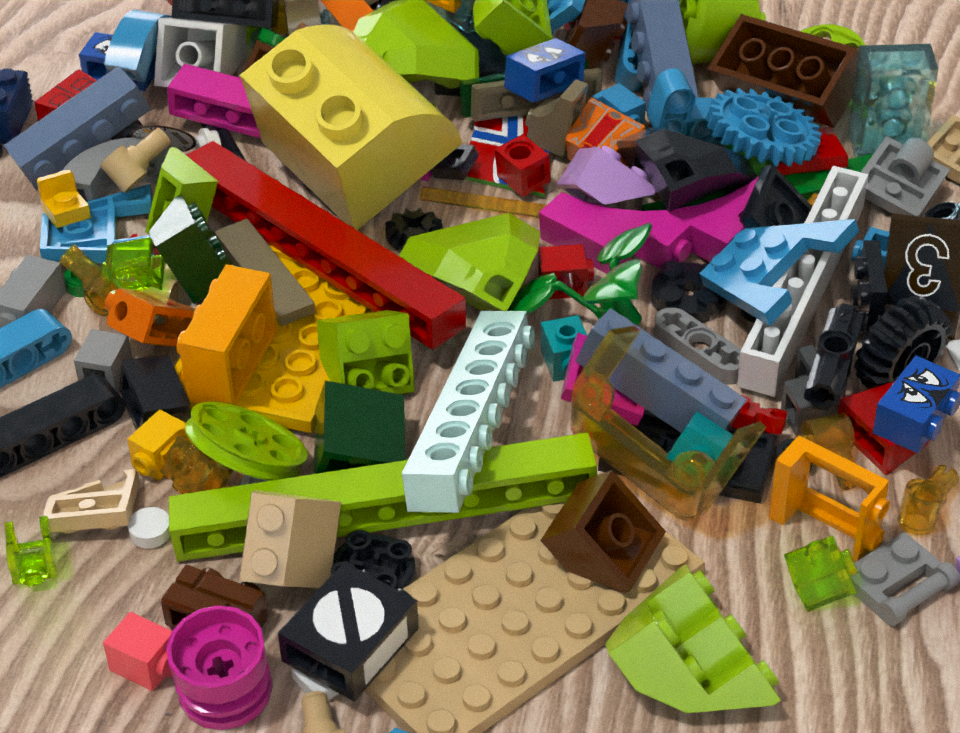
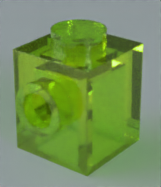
M833 535L822 540L810 542L804 547L784 554L794 588L808 612L857 593L852 579L853 575L859 573L849 548L843 551L840 550Z

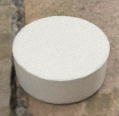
M146 507L133 513L128 526L129 536L133 544L149 549L159 547L167 542L170 538L169 515L167 512L157 507Z

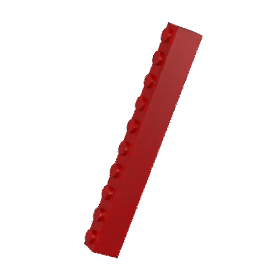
M214 141L186 155L218 180L212 202L213 208L235 222L248 219L267 243L373 312L391 310L408 313L410 336L430 349H435L466 329L465 297L410 264L404 258L381 246L378 242L357 231L352 226L336 218L327 210L315 205L301 194L291 190Z

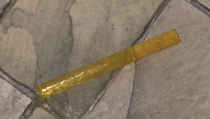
M422 187L420 192L421 201L539 218V211L546 206V204L430 187Z

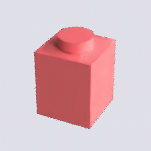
M130 611L103 642L109 671L154 691L164 678L172 675L166 649L172 631Z

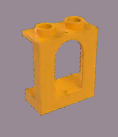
M798 435L776 459L769 518L784 525L797 510L812 516L855 539L851 561L855 563L863 558L868 551L872 552L877 549L884 538L885 530L881 529V524L890 506V501L886 499L889 480ZM811 463L860 487L868 494L861 503L860 513L808 487Z

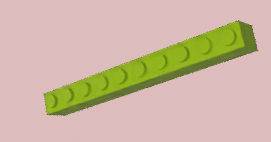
M589 433L501 445L485 450L481 472H476L473 478L472 493L470 496L465 497L459 513L407 511L402 472L408 460L169 496V533L176 560L180 562L243 552L251 493L254 490L341 501L336 537L348 536L349 533L356 530L375 532L566 502L579 482L598 475Z

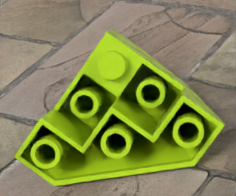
M397 0L390 2L359 18L353 31L409 83L428 79L452 89L460 87V81L479 78L478 49L425 0Z
M505 213L411 236L405 243L399 257L404 258L410 264L460 293L466 298L468 304L478 310L507 311L538 251L541 231L511 213Z
M686 564L676 570L633 609L605 643L609 655L636 691L685 713L774 706L781 701L773 688L780 683L778 678L764 659L756 664L741 642L747 636L732 614L725 618L709 597V595L715 592L711 583L701 570L693 574Z

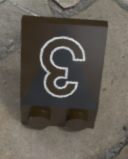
M892 213L884 260V272L888 291L885 313L890 305L896 306L900 299H908L912 295L931 300L950 318L949 326L951 327V332L947 338L954 340L960 314V220Z

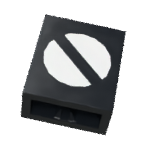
M344 562L278 632L281 661L355 702L419 629L417 600L405 590L395 589L376 579L370 572L359 570Z

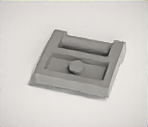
M904 531L842 570L840 583L889 626H896L906 619L907 612L941 590L948 591L960 583V575L952 564L940 562ZM922 575L927 577L899 597L891 596Z

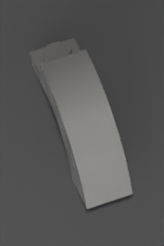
M145 137L116 139L93 146L73 158L62 171H72L77 191L86 202L105 197L111 191L118 188V186L100 168V164L120 146L124 145L126 148L130 145L135 146ZM164 149L149 162V168L146 169L148 173L140 182L157 184L161 166L169 149Z

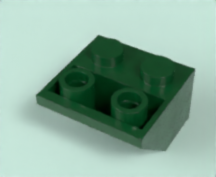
M182 194L173 199L149 231L156 249L193 304H196L208 295L211 282L219 277L225 265H232L215 232L210 230L197 204L193 202L188 205Z

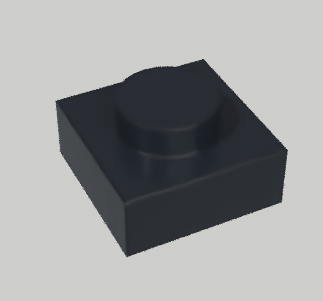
M461 144L433 167L431 172L434 178L465 180L479 154L474 145Z

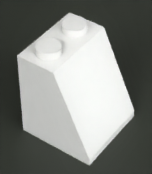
M158 18L154 86L167 87L184 64L232 76L245 57L247 26L176 18Z

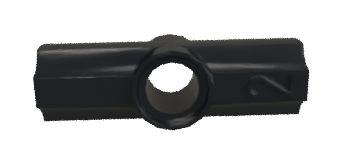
M841 303L836 308H830L823 333L818 337L816 356L804 391V399L809 401L814 409L828 411L830 408L840 404L846 380L851 373L853 355L864 320V315L859 313L854 305Z

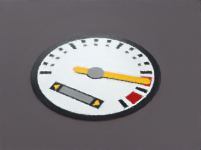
M143 126L132 130L129 137H146L156 128H160L171 141V144L165 149L176 147L180 151L186 152L193 149L197 144L196 139L191 134L167 126Z

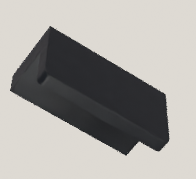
M168 355L122 360L119 391L126 403V408L135 430L141 427L159 409L168 414L189 412L190 402Z

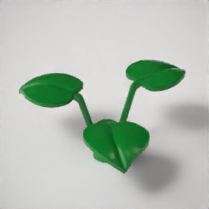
M649 222L626 230L604 245L598 254L597 260L601 265L609 263L611 270L604 278L594 283L585 292L584 297L563 282L556 281L557 276L554 273L537 277L524 285L517 292L507 311H526L527 314L531 313L548 301L554 291H563L593 312L598 320L611 308L635 325H638L642 320V316L630 300L637 299L638 281L642 272V264L639 260L627 261L620 265L619 263L620 260L634 255L642 247L650 234L652 224ZM599 303L601 306L598 308L594 304Z

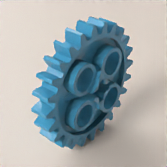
M737 88L736 93L730 90H726L725 94L717 93L716 98H712L705 119L708 121L707 128L714 130L712 136L722 138V145L734 146L732 151L746 153L745 157L747 159L755 156L758 157L760 163H764L767 159L775 166H778L779 161H782L788 167H791L793 161L799 165H802L804 160L810 161L812 155L815 156L822 133L818 132L820 126L812 124L814 118L803 116L805 113L804 109H794L793 102H782L780 96L774 99L770 98L765 91L762 95H757L753 89H750L749 93H745L740 88Z

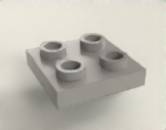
M886 136L861 171V173L868 174L865 199L893 214L921 216L946 180L950 169L933 161V149L925 141L918 138H910L903 145Z

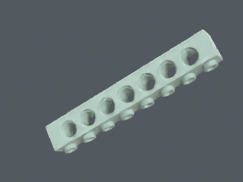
M526 311L480 312L402 472L407 511L459 513L465 497L471 495L473 478L476 472H481L483 455L485 450H490L493 431L495 428L500 427L502 410L509 406L512 387H517L520 368H525L527 352L534 347V327L528 326Z

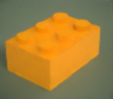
M226 264L219 277L211 282L208 295L202 305L199 304L195 308L191 323L186 331L180 333L176 345L177 353L181 355L183 367L181 379L186 385L187 397L190 402H223L233 405L238 403L277 333L270 273Z

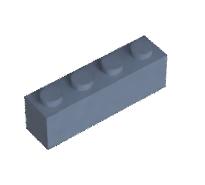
M632 0L626 7V20L628 23H631L633 33L631 45L633 52L637 53V77L643 84V101L646 102L645 111L647 112L657 76L671 68L679 69L684 73L695 97L699 98L679 1Z
M118 66L3 146L37 190L38 178L61 172L77 155L93 146L106 142L152 109L138 86Z
M611 308L591 328L576 359L578 364L681 433L696 411L726 431H729L747 401L746 398L735 392L732 388L723 384Z

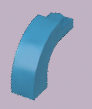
M133 9L126 13L112 36L104 62L105 67L112 71L120 66L131 80L146 82L150 64L157 48L158 18H171L172 16Z

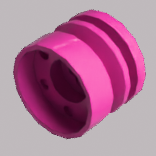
M220 605L199 609L183 618L171 632L166 648L169 667L175 682L180 707L191 721L204 728L227 730L241 727L259 716L269 703L273 684L262 629L251 615L236 607Z

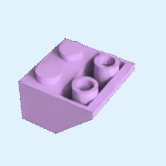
M605 145L602 148L593 146L592 148L579 149L556 184L571 196L597 205H606L654 195L656 192L654 186L649 183L650 179L646 172L635 166L629 169L620 162L621 155Z

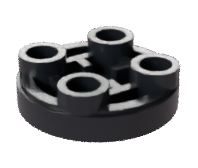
M356 530L348 534L346 543L340 546L334 553L333 565L330 571L332 575L345 562L359 570L370 572L376 579L395 589H404L416 579L415 559L412 554L411 544L408 541L385 535H370L364 530Z

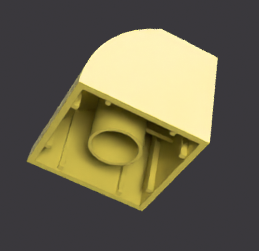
M316 25L298 29L240 74L263 144L342 221L356 230L364 226L462 144L460 133L456 126L360 37L345 27Z

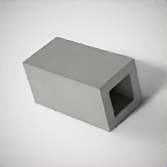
M26 255L19 266L11 272L10 277L0 289V328L36 309L52 311L66 292L60 262Z

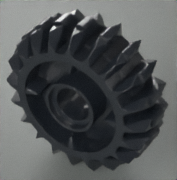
M915 295L908 299H900L896 306L890 305L884 315H878V321L874 326L869 327V333L861 339L863 345L856 352L858 359L854 364V368L857 370L856 376L867 389H872L895 382L915 356L936 363L938 358L944 354L942 352L943 348L949 343L947 337L951 332V327L949 326L950 318L931 300Z

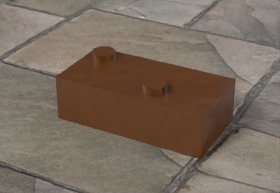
M744 14L740 15L707 68L722 92L730 90L736 93L737 88H740L745 93H749V90L753 89L757 95H762L765 91L770 98L774 99L780 96L782 102H793L794 109H804L805 113L803 116L813 117V122L835 128L868 73L867 67L857 48Z

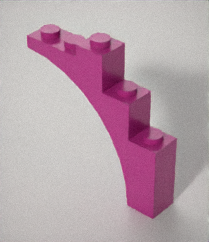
M758 177L748 185L724 197L700 205L678 208L670 212L667 210L637 211L610 208L585 202L561 192L539 211L540 238L553 246L583 244L586 259H592L593 267L607 274L611 270L609 263L601 265L597 260L598 254L604 245L620 233L650 222L652 229L645 243L634 254L636 257L659 269L667 261L678 263L685 261L690 252L711 262L713 257L719 254L734 239L737 233L746 228L739 220ZM631 257L620 260L619 265L629 261Z

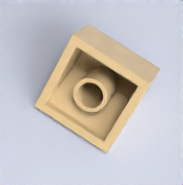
M254 490L251 493L239 581L282 587L320 588L331 576L330 571L333 565L341 501Z

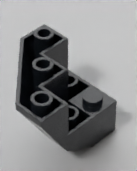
M649 127L617 141V146L630 169L632 166L645 170L668 212L721 189L725 195H728L748 185L758 177L745 156L725 147L666 129Z

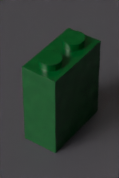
M325 380L315 408L314 474L405 460L404 395Z

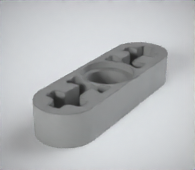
M669 307L660 310L656 314L654 326L656 339L696 364L723 384L737 383L741 351L739 347L682 309ZM694 342H704L707 343L710 347L706 349H696L692 347L690 344Z

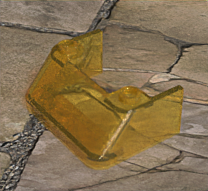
M636 326L611 329L573 385L570 410L571 431L573 434L588 432L594 453L676 518L690 521L701 517L711 507L766 426L761 422L739 428L716 461L701 451L690 450L681 453L672 462L666 458L668 455L666 451L610 408L614 402L615 390L609 378L641 331Z

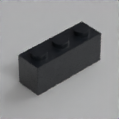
M173 0L171 18L274 28L277 27L279 0Z

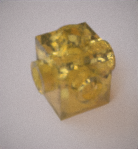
M178 435L174 444L168 450L167 458L160 472L173 481L172 487L176 491L187 494L225 488L233 469L218 463L204 454L187 436Z

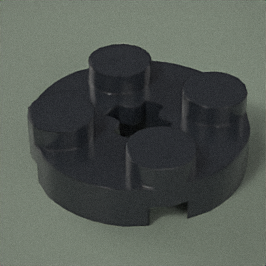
M667 261L661 265L660 272L652 281L651 302L657 311L658 307L661 310L669 307L679 308L701 323L709 321L710 315L718 310L720 314L725 309L727 300L703 285L699 273L709 263L698 264ZM685 291H691L693 295H686Z

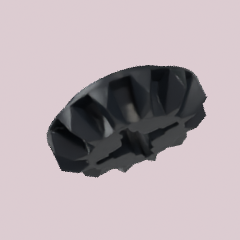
M406 208L403 214L393 213L392 219L386 222L385 237L389 244L402 250L409 237L443 229L442 219L436 218L435 213L431 211L424 213L421 208L417 211H410Z

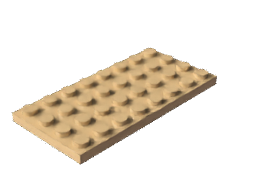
M565 502L525 508L402 589L417 600L419 629L364 692L406 732L483 733L603 647L622 620L676 570L686 564L693 574L698 570H701L704 574L705 562L666 531L631 591L623 593L568 572L540 541Z

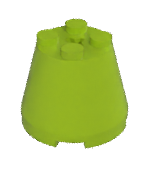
M678 0L692 64L712 62L741 14L766 21L765 13L760 12L758 0Z

